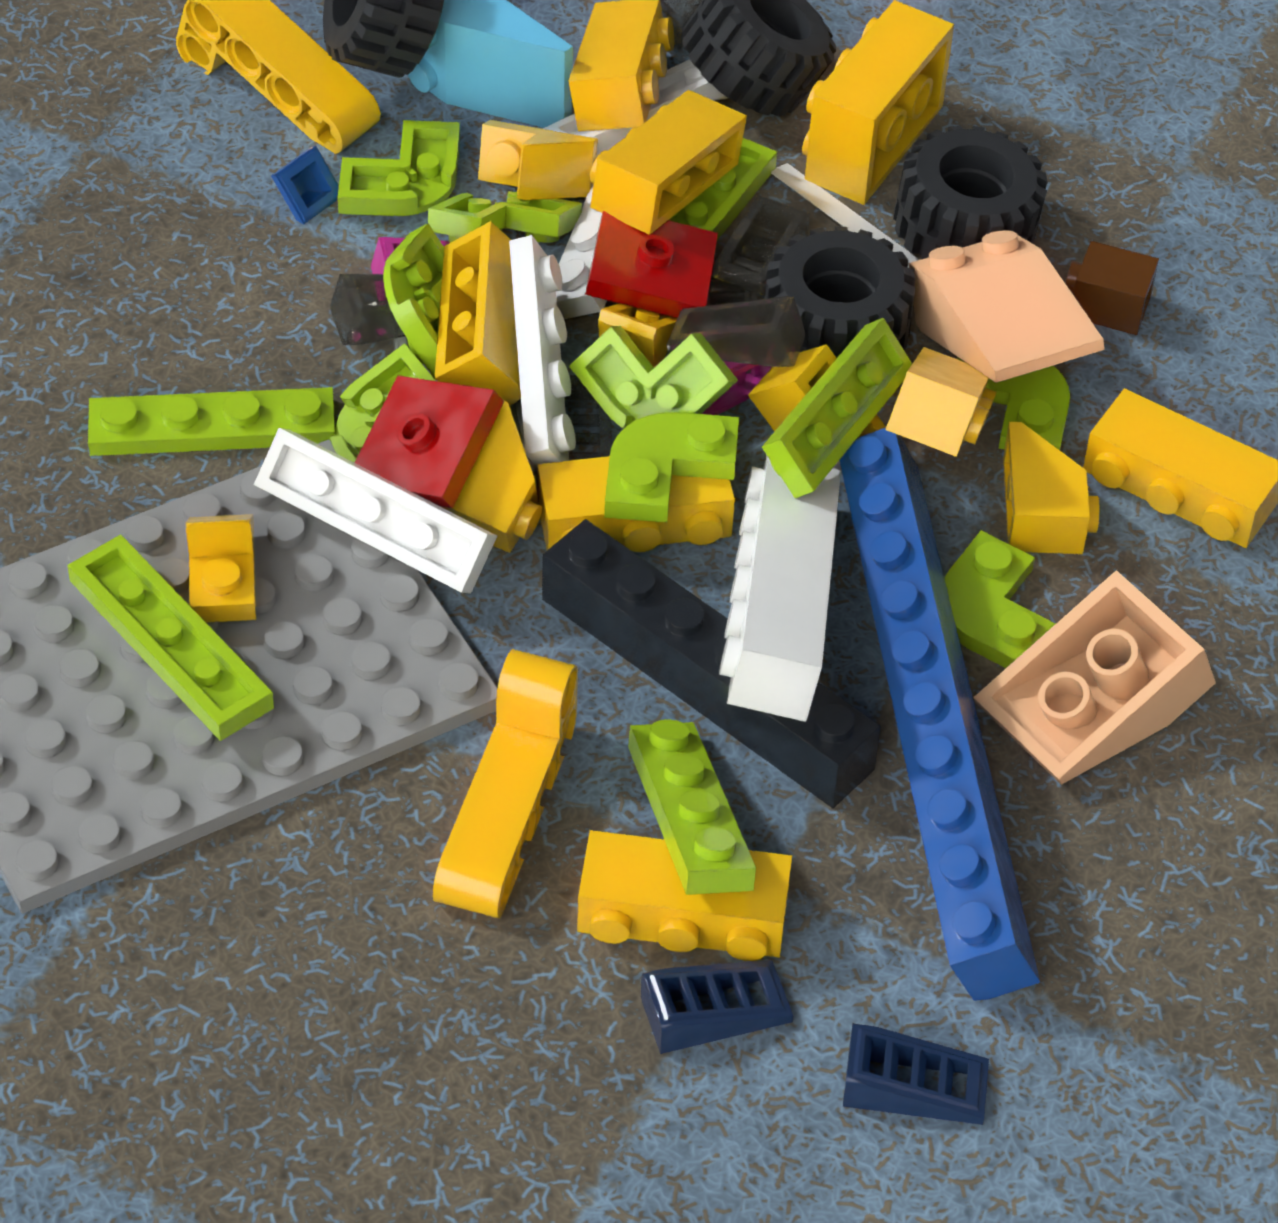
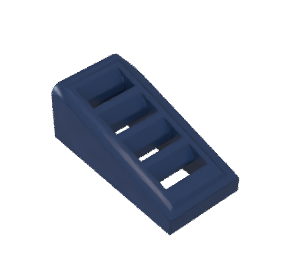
M772 960L664 968L642 973L640 997L660 1054L793 1022V1013ZM760 981L768 1005L755 1006L747 984ZM734 988L740 1007L729 1008L723 993L724 989ZM708 993L714 1010H703L698 996ZM684 999L688 1012L677 1013L673 1002Z
M852 1023L843 1107L983 1125L989 1059L887 1029ZM870 1062L884 1063L882 1076L869 1072ZM898 1065L911 1067L910 1084L896 1080ZM926 1069L939 1070L937 1091L924 1088ZM953 1072L967 1074L965 1099L951 1096Z

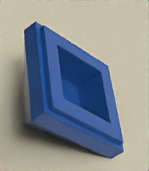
M317 146L310 147L271 175L295 219L303 225L338 200L339 185Z

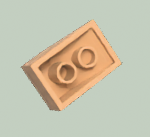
M1013 231L991 232L983 236L982 242L963 248L958 246L940 247L932 250L928 258L908 263L909 268H912L915 274L914 287L916 288L913 305L916 325L920 331L996 383L1104 350L1103 337L1042 249Z
M1116 570L973 698L978 706L1062 785L1169 726L1216 682L1205 649Z

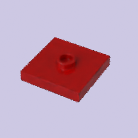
M603 210L585 295L701 324L707 304L718 233L668 220L652 234L648 235L623 223Z
M397 376L354 463L438 506L453 508L504 404V400L492 389Z

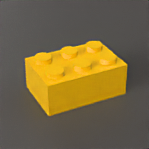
M896 0L888 6L879 18L873 17L870 19L859 42L852 50L846 48L841 53L834 71L825 81H817L809 94L806 110L811 113L810 129L805 136L802 146V154L807 156L805 180L862 205L866 204L943 107L954 30L953 23Z

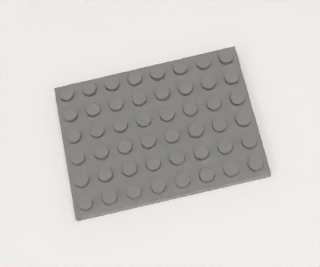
M330 440L318 443V445L336 453ZM262 466L0 568V875L22 914L493 713L496 711L497 687L417 569L255 486V480ZM253 514L256 620L208 622L207 624L273 692L274 709L220 741L70 582L68 564L121 534L190 605L189 552L186 521L189 517Z

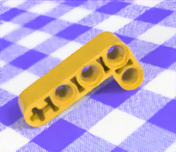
M270 0L186 1L176 36V46L184 62L193 61L207 70L204 72L206 75H209L227 62L310 139L335 154L343 151L380 121L381 112L379 105L369 90L342 65L332 60V56H329L319 44Z
M514 649L508 653L498 682L496 725L440 858L433 885V901L499 919L502 917L524 859L519 858L521 848L525 840L532 841L545 808L540 806L542 795L545 789L552 790L565 757L560 755L562 744L565 738L571 740L574 733L577 717L578 668L576 665Z

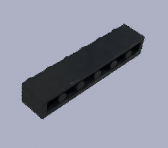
M587 519L582 521L543 554L542 600L832 809L875 770L881 726L819 682H817L806 722L727 704L731 677L720 675L719 671L727 640L724 636L728 618Z

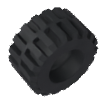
M325 0L323 33L326 51L329 56H332L334 61L402 78L405 74L408 75L414 70L428 50L440 21L444 0Z
M703 0L682 31V34L685 36L682 40L684 48L689 52V59L699 69L701 75L727 98L732 99L747 109H753L764 115L771 113L775 116H785L787 112L792 113L796 110L835 58L834 53L836 52V44L831 39L833 35L829 27L823 22L820 14L806 0Z
M959 125L948 127L947 132L937 129L928 133L926 140L918 139L912 145L911 153H907L904 161L893 220L896 221L895 231L898 238L905 239L904 247L911 254L919 253L922 255L921 259L928 258L932 250L940 247L958 246L963 248L980 243L983 236L995 231H1013L1033 244L1047 194L1046 186L1048 183L1046 173L1040 171L1042 163L1037 156L1027 155L1028 147L1020 141L1012 142L1008 140L1009 135L999 131L995 134L987 132L985 127L972 126V129H963Z
M835 226L834 231H825L823 227L811 229L809 236L806 237L798 234L789 239L788 246H780L774 253L773 261L769 262L763 313L765 338L772 337L779 344L778 359L826 344L836 358H838L865 325L881 318L885 319L905 351L910 335L916 287H914V270L908 268V258L904 253L893 252V243L885 238L879 240L872 238V232L862 229L858 233L847 231L848 227Z

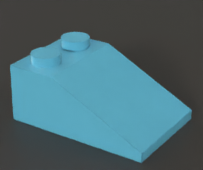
M444 0L440 21L433 40L420 63L408 74L411 83L416 89L423 93L429 91L446 104L542 128L572 115V98L568 82L573 69L572 45L507 0Z

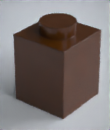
M1090 241L1083 263L1072 261L1065 284L1093 324L1138 335L1152 296L1159 258Z

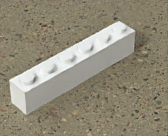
M766 456L763 469L753 466L751 468L744 497L746 505L739 531L741 539L734 566L737 570L730 595V603L732 605L724 636L727 640L719 671L720 675L731 677L727 704L804 722L807 720L822 669L841 476L840 462H837L814 492L798 498H794L783 479L775 472L768 456Z

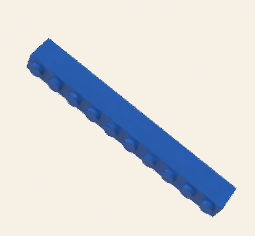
M883 428L857 438L839 461L949 964L974 1001L988 1000L1040 983V978L919 469L901 436Z

